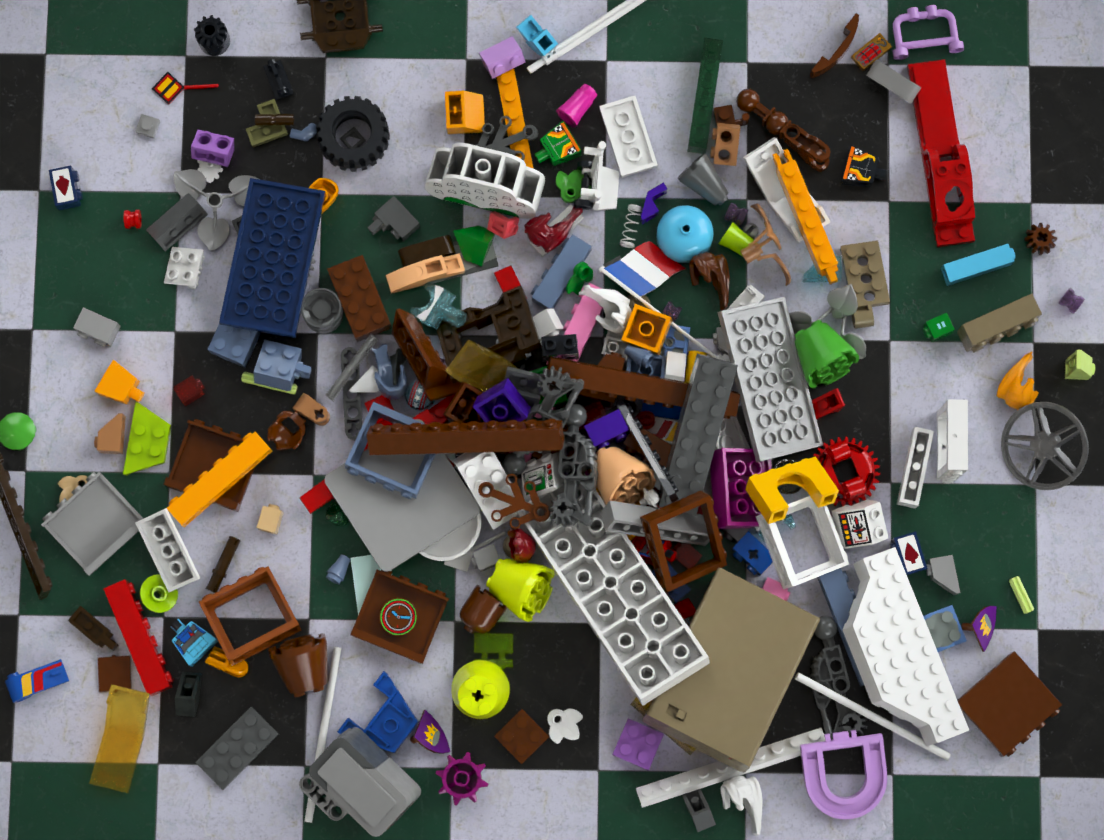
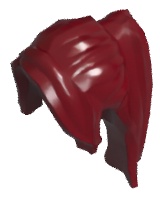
M573 207L566 218L552 227L547 225L551 219L550 213L548 212L546 215L541 214L530 219L524 225L525 233H527L532 244L537 247L541 246L546 253H549L567 238L574 221L583 213L582 208L576 209Z

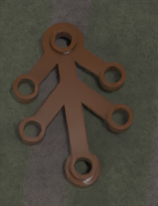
M508 474L505 479L507 485L511 487L514 497L495 490L489 482L481 483L478 488V493L481 497H493L511 505L502 510H494L491 514V519L494 522H499L503 517L522 509L530 513L520 518H511L509 526L512 529H518L522 524L531 520L544 522L550 517L549 506L540 502L535 490L536 485L532 481H527L524 484V491L529 493L533 505L525 502L515 474ZM513 476L515 482L509 483L508 477ZM532 484L533 490H527L526 485ZM484 487H488L490 489V492L488 494H484L482 492V489ZM538 509L544 510L543 516L537 514ZM496 512L500 513V519H494L493 514ZM513 520L519 522L517 527L512 526L511 522Z

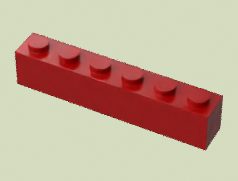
M124 579L104 588L147 695L154 696L172 688L171 682H173L171 673L169 671L166 672L164 668L166 661L162 653L159 654L156 649L158 642L155 636H151L149 632L151 625L147 617L144 618L141 613L144 609L140 600L136 601L134 596L136 589L133 583H129V581Z

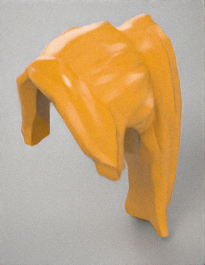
M1033 352L1024 355L1007 372L998 386L996 396L1004 399L1005 404L1011 408L1019 410L1028 404L1034 403L1039 394L1038 391L1033 390V378H1028L1026 384L1021 385L1024 370L1032 360Z

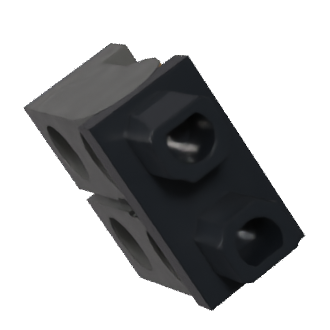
M576 334L541 337L542 362H548L549 356L556 358L562 356V359L566 360L579 359Z

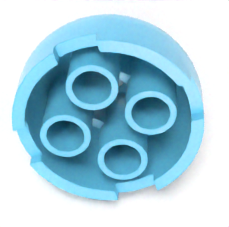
M682 205L670 209L662 216L657 227L656 238L658 247L668 258L679 263H689L693 256L710 250L714 232L710 219L703 211L693 206Z

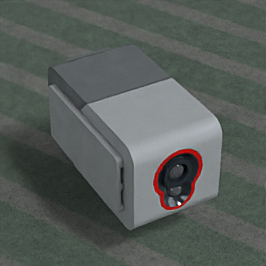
M358 727L348 728L341 733L310 766L309 773L299 781V787L302 792L330 819L338 821L347 814H350L370 835L375 837L382 835L421 795L420 786ZM307 779H311L314 785L310 786ZM336 806L341 808L342 814L336 811Z

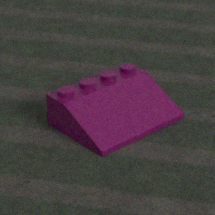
M720 448L715 450L710 469L714 501L713 509L718 518V529L759 527L756 516L761 513L745 489L749 477L772 469L771 459L756 463L753 449Z

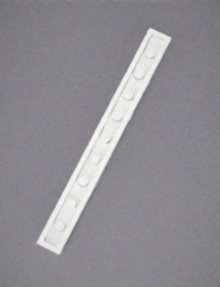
M818 728L760 747L750 768L744 773L717 761L638 787L636 791L641 806L643 808L728 780L734 776L744 775L801 756V744L825 741L823 730Z

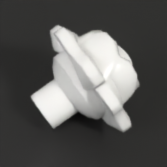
M643 488L644 498L639 501L642 506L649 505L658 508L657 503L660 498L654 489L647 490Z

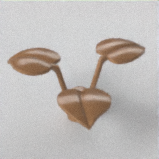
M758 203L753 204L750 207L763 217L766 229L740 252L747 264L755 259L760 261L766 258H773L780 265L787 286L791 282V276L776 253L760 255L763 253L761 247L771 240L774 241L778 250H781V245L777 236L773 233L772 226L763 208ZM765 234L766 236H769V238L763 241L762 243H757Z

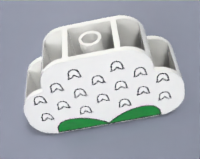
M455 143L452 145V148H437L435 150L426 179L425 189L430 195L445 201L491 212L496 211L500 214L521 219H532L536 216L545 184V176L541 172L527 167L522 159L512 154L466 143Z

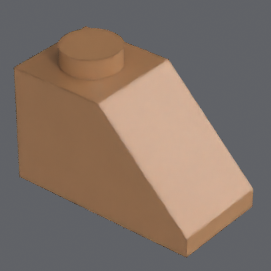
M118 413L98 431V436H95L94 447L97 448L99 453L123 454L126 416L123 413Z

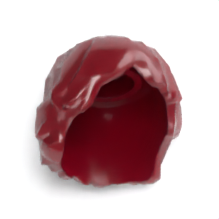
M521 528L508 530L507 534L510 537L508 545L511 550L512 559L516 562L526 563L535 554V540Z

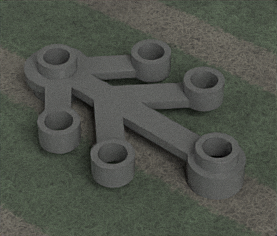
M502 116L499 121L500 127L493 143L486 146L489 136L494 133L495 129L490 123L483 125V134L479 143L475 146L509 153L514 156L520 153L522 154L521 159L523 161L525 159L523 152L514 151L506 146L523 139L533 141L538 137V129L533 125H526L522 132L503 139L508 127L512 124V120L508 116ZM504 119L509 120L507 125H503ZM487 126H491L490 132L485 131ZM528 129L533 130V133L531 135H527L526 132Z

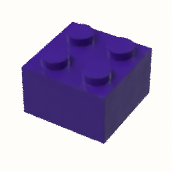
M508 378L477 396L473 408L484 422L492 420L498 422H507L509 420L523 421L528 417L531 408Z
M618 409L585 425L584 433L587 439L592 440L593 446L596 447L597 451L603 447L606 449L610 448L609 445L613 442L619 444L625 441L629 434V428Z

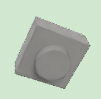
M141 114L136 133L155 138L160 120Z

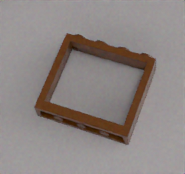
M698 491L640 517L656 580L666 592L716 571L718 568L727 566V553L722 545L723 537L718 529V518L713 509L714 501L710 495L703 491ZM701 505L714 558L671 577L657 524Z

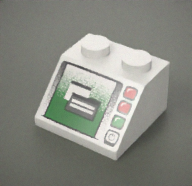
M559 452L554 454L547 453L538 460L534 458L526 463V468L521 474L525 501L531 499L529 493L524 491V484L527 481L535 483V490L538 496L555 491L561 485L564 479L558 473ZM527 484L526 489L529 491L533 490V485Z

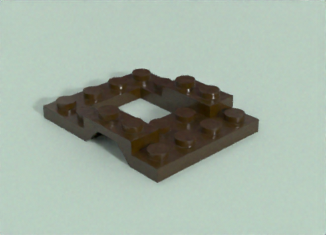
M521 285L502 293L497 303L486 308L469 307L434 322L453 384L487 369L493 373L526 359L525 353L542 347L524 289ZM494 324L499 343L465 357L458 333L474 326L479 330Z

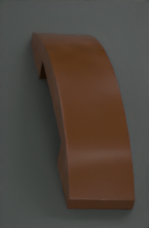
M857 13L844 28L843 33L847 36L829 60L823 56L811 70L810 77L814 78L824 74L834 67L846 54L858 27L859 15Z

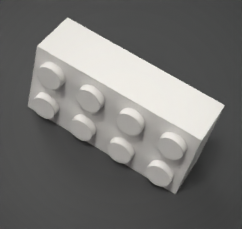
M494 452L464 453L453 460L493 530L517 516V512L503 517L499 522H494L491 519L492 512L494 510H502L511 505L493 497L483 498L478 493L480 484L489 482L495 490L514 497L511 487L505 481L507 475ZM484 487L482 489V492L484 494H488L490 492V489L488 487ZM496 512L493 514L494 519H500L501 515Z

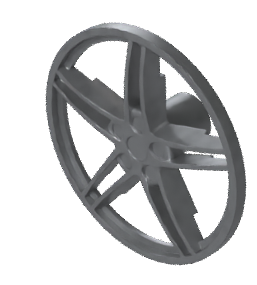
M1035 402L1020 408L1005 424L1001 437V451L1007 468L1017 480L1034 489L1055 490L1070 484L1080 475L1087 462L1089 444L1082 423L1067 408L1055 403ZM1036 408L1038 409V414L1043 431L1039 430L1038 418L1036 416L1035 411ZM1043 408H1050L1063 413L1074 424L1051 433ZM1032 410L1036 436L1009 435L1014 422L1022 414ZM1077 427L1078 430L1061 440L1060 434ZM1080 433L1082 457L1076 468L1071 463V460L1061 451L1060 447ZM1008 439L1030 441V446L1010 443ZM1008 446L1034 451L1026 477L1013 464ZM1056 456H1058L1061 459V461L1071 471H1073L1072 474L1058 460L1055 459ZM1036 459H1039L1041 461L1032 479L1030 480L1029 476L1031 474V471L1033 470ZM1048 459L1069 476L1063 481L1052 484L1036 482Z

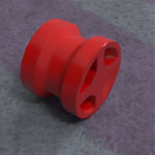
M124 210L125 229H130L131 227L140 229L142 227L140 210H135L134 212Z

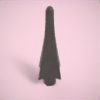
M400 348L396 350L394 355L390 356L394 386L397 385L399 379L400 365H404L406 361Z

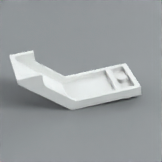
M774 137L744 156L743 159L769 206L794 238L801 242L803 237L777 177V167L772 154L777 153L782 164L787 163L780 143ZM810 195L824 227L830 223V220L823 207L818 205Z

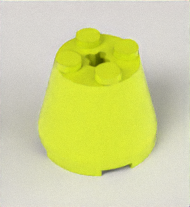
M499 559L496 562L493 575L487 580L486 586L489 587L490 593L518 618L531 622L532 616L536 612L541 613L549 600L553 587L550 586L551 578L555 576L553 569L545 565L529 562L520 563L513 559Z
M474 660L465 664L457 671L452 681L451 694L455 705L463 714L475 719H486L498 714L504 708L509 698L510 684L506 674L497 664L487 660ZM477 690H480L482 695L479 700L476 699Z

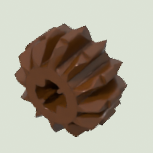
M1039 223L1038 227L1033 224L1031 230L1028 229L1026 231L1028 236L1024 238V241L1030 242L1026 245V248L1032 247L1031 253L1034 254L1038 250L1039 255H1042L1043 252L1048 254L1050 253V248H1055L1054 242L1057 241V237L1052 235L1056 231H1049L1050 225L1047 224L1043 228L1042 223ZM1038 237H1039V238H1042V237H1043L1044 240H1043V241H1042V240L1038 241L1037 238H1038Z

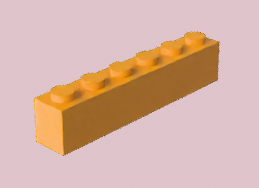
M251 432L248 433L238 447L237 445L233 446L227 452L228 455L224 459H218L209 472L204 471L194 485L192 483L189 484L179 498L176 496L168 503V511L181 526L185 528L272 452L256 432L253 434Z

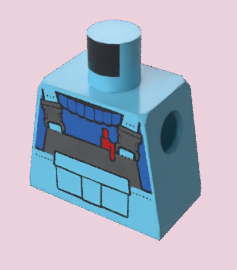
M177 619L170 626L177 633L172 642L191 667L218 642L217 638L192 621L185 626Z

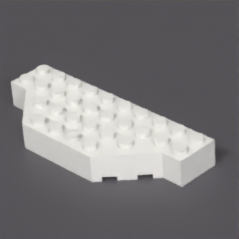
M894 547L854 563L853 565L860 584L857 596L853 600L849 611V618L843 627V633L871 703L888 710L890 714L913 723L912 725L919 728L926 747L969 731L896 548Z

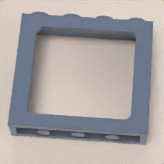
M373 402L345 462V469L351 475L358 476L359 474L364 476L365 480L375 484L378 482L389 491H399L405 498L411 499L413 497L416 499L436 454H425L411 486L401 484L358 464L367 445L366 434L370 426L376 424L378 419L382 418L391 423H401L402 425H410L412 423L424 424Z

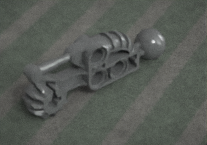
M551 366L550 370L545 368L543 374H539L538 379L540 381L537 382V386L541 387L539 393L544 399L541 404H536L531 408L525 421L530 419L545 421L547 419L562 420L564 428L570 415V409L584 387V381L582 379H571L568 372L562 374V368H559L558 371L555 370L554 366ZM571 391L565 408L552 410L556 400ZM539 413L542 418H536L533 414ZM514 451L505 455L502 460V467L505 473L515 474L516 476L522 474L526 468L525 454L529 455V453H534V451Z
M573 404L570 409V415L566 422L568 430L563 432L564 444L559 455L558 473L565 482L564 493L557 495V501L551 500L554 506L549 507V511L552 512L550 518L555 520V524H562L563 527H566L568 522L572 526L578 521L586 526L593 524V519L591 518L592 495L597 487L598 463L596 460L598 456L595 454L596 447L593 446L592 440L586 439L585 436L579 433V427L586 422L587 414L584 407L578 404ZM571 450H574V454L571 457H568V453ZM569 469H573L572 473L566 476V472ZM588 469L592 470L590 475L584 476ZM579 484H582L587 490L584 513L577 500Z
M821 616L819 617L820 621L814 634L823 641L824 649H821L818 655L812 657L813 662L810 665L811 674L809 675L812 677V680L846 697V692L850 688V681L840 645H836L834 640L838 630L837 624L832 617ZM834 660L840 663V670L837 672L830 668V664ZM839 679L843 680L846 684L845 689L842 691L838 690L835 686L836 681ZM812 689L816 706L821 712L825 734L829 733L831 740L833 739L832 733L848 731L850 737V730H856L859 735H864L860 728L867 729L866 725H862V722L867 721V718L860 719L861 714H856L855 711L835 700L838 715L834 730H832L826 712V707L831 698L825 695L821 696L816 690ZM848 718L856 721L852 729L847 725L839 727V725L846 724L849 721Z

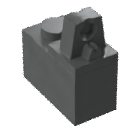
M393 196L374 213L375 216L372 218L374 222L368 227V230L375 235L381 229L383 232L386 229L388 231L392 229L390 231L397 240L400 238L404 242L420 228V223Z

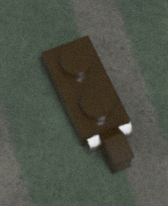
M82 606L69 618L68 621L97 646L103 648L106 645L113 651L117 648L118 644L111 639L113 634Z

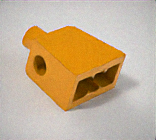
M114 360L95 389L98 395L123 404H127L130 398L140 402L145 392L137 388L140 381Z

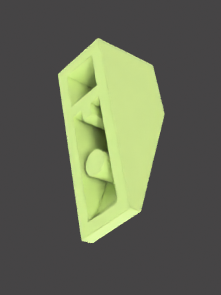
M1076 350L1065 360V379L1089 380L1095 373V364L1092 363V357L1082 350Z

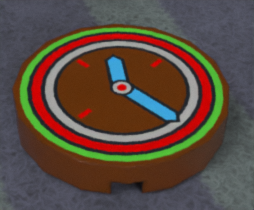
M401 597L391 598L386 601L379 612V622L383 630L394 636H404L410 633L418 620L414 604L408 599Z

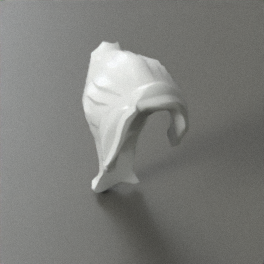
M590 285L584 286L579 295H585L594 299L603 307L605 318L597 315L595 320L608 331L614 333L625 331L632 313L629 306L630 299L616 290L595 289L590 287Z
M744 776L731 777L729 780L724 781L720 788L723 808H730V798L738 810L742 811L745 806L751 818L752 835L758 836L761 830L763 801L760 784L754 776L747 779Z

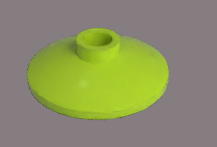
M160 574L152 575L142 583L140 598L148 610L155 613H164L176 604L178 590L168 592ZM154 592H158L160 597L156 598Z

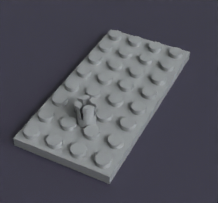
M785 297L717 312L730 362L738 365L735 382L738 394H740V401L756 463L823 446L810 392L797 354L794 331Z

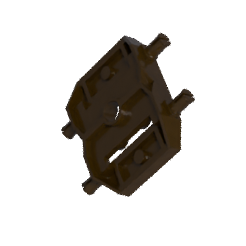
M297 0V5L309 3L313 28L311 32L300 33L301 41L312 39L322 53L364 49L372 33L383 32L382 24L369 25L367 0H335L320 2V0ZM337 13H344L345 18L343 20H336L335 16Z

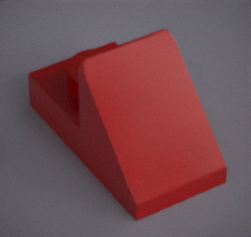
M838 388L812 400L817 420L831 413L839 412L845 406Z

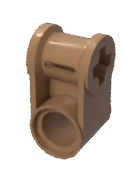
M305 393L300 396L292 408L319 426L326 425L330 420V414L327 409ZM318 413H319V414H322V413H323L324 417H323V418H321V417L318 418V417H317V414H318Z

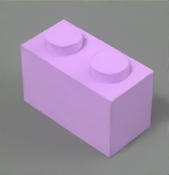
M513 36L479 53L483 65L492 79L525 63L522 50Z

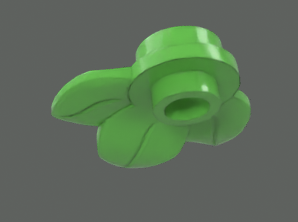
M574 170L569 176L562 171L557 173L556 186L561 190V198L566 203H574L575 200L581 197V180L584 178L581 170ZM567 191L572 192L573 195H569Z

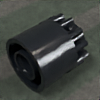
M210 15V18L203 16L201 22L197 21V27L194 28L201 50L210 56H218L226 52L230 46V35L221 19H216L213 15Z

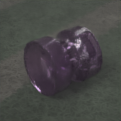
M731 202L724 220L728 222L733 221L737 226L742 227L749 210L744 207L739 208L737 204Z
M1069 288L1058 303L1068 307L1069 311L1074 314L1085 299L1082 296H1077L1075 291Z

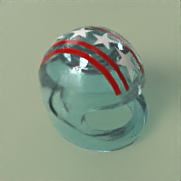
M418 379L408 386L404 395L407 405L416 411L429 409L435 402V400L431 402L428 400Z

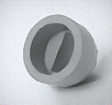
M748 223L744 226L743 231L754 239L758 234V227L753 223ZM751 227H754V229L750 232V234H748L747 231H748Z

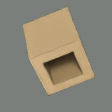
M269 504L268 507L263 506L256 528L277 535L283 517V512L279 510L280 507Z

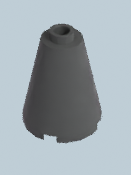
M705 153L678 176V180L714 206L717 204L721 206L728 199L726 196L728 191Z

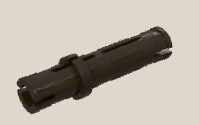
M229 536L216 568L212 569L213 574L205 589L213 593L218 591L223 578L227 576V569L241 540Z

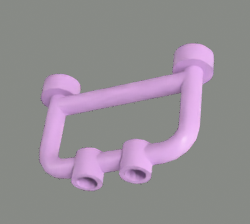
M929 5L925 7L926 11L921 12L918 11L917 7L908 8L907 13L899 15L893 22L896 49L893 50V58L895 60L907 58L909 56L908 49L948 45L950 53L964 51L963 41H959L954 15L946 9L937 10L936 5ZM938 17L948 19L951 37L902 42L900 24L903 21L915 22L919 19L927 18L932 20Z

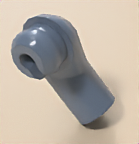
M310 123L302 131L292 128L290 138L302 141L310 140L317 133L316 124Z

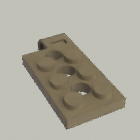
M876 240L842 245L840 251L847 285L852 284L858 302V308L852 315L853 327L858 329L874 326L872 307L890 305L879 242ZM859 258H865L868 264L865 266H861L858 264L857 260ZM864 275L869 276L871 282L863 283L861 277ZM867 293H871L874 295L875 299L873 301H867L864 298V295Z

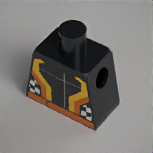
M851 146L840 184L871 187L874 178L885 181L888 170L877 167L879 161L877 156Z

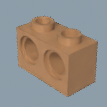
M717 123V128H713L712 140H715V147H711L710 158H714V164L736 166L740 125ZM728 131L731 133V136L728 139H723L720 136L721 133ZM721 150H727L729 152V155L727 157H721L719 155V152Z

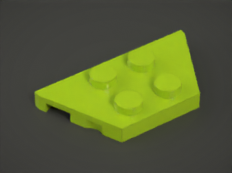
M135 402L123 475L126 476L140 470L149 469L152 466L164 464L171 431L170 424L138 402Z

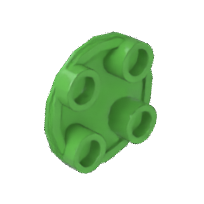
M23 413L6 415L0 421V442L9 449L23 450L35 437L37 428L33 420Z

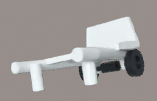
M601 141L597 148L584 147V154L595 155L593 162H577V169L581 170L584 178L581 180V197L579 200L574 201V207L577 209L589 210L593 208V210L599 211L617 208L620 171L603 167V153L606 148L604 141ZM588 175H589V177L592 179V188H591V189H588V187H589V179L587 178Z

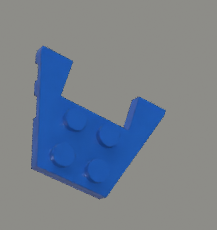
M383 671L373 685L384 693L388 699L365 729L361 728L350 718H347L337 732L341 734L348 728L358 727L381 749L396 753L419 721L388 673Z

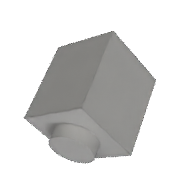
M492 544L472 552L474 557L471 558L474 569L479 568V571L482 572L495 567L496 562L500 558L495 545Z

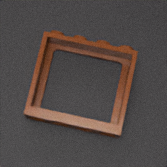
M269 566L260 567L250 576H243L236 583L225 585L215 594H208L199 601L231 666L301 631L299 623ZM262 584H266L286 623L234 650L215 613V609Z

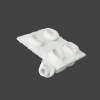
M172 247L164 283L183 285L196 289V286L199 285L198 275H201L199 270H202L203 267L201 266L203 259H205L204 250Z

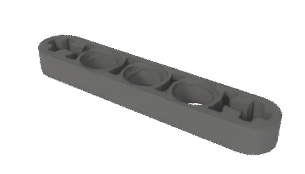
M347 347L341 352L342 372L346 368L345 365L349 364L348 359L345 358L348 352H351L352 355L357 353L352 347ZM358 367L355 369V379L347 380L345 387L342 386L345 433L353 441H356L363 425L361 392H357V396L354 399H349L346 394L360 379ZM350 408L358 410V415L355 418L348 416ZM359 420V423H355V427L359 432L356 433V436H352L349 433L352 430V423L348 424V421L356 422Z

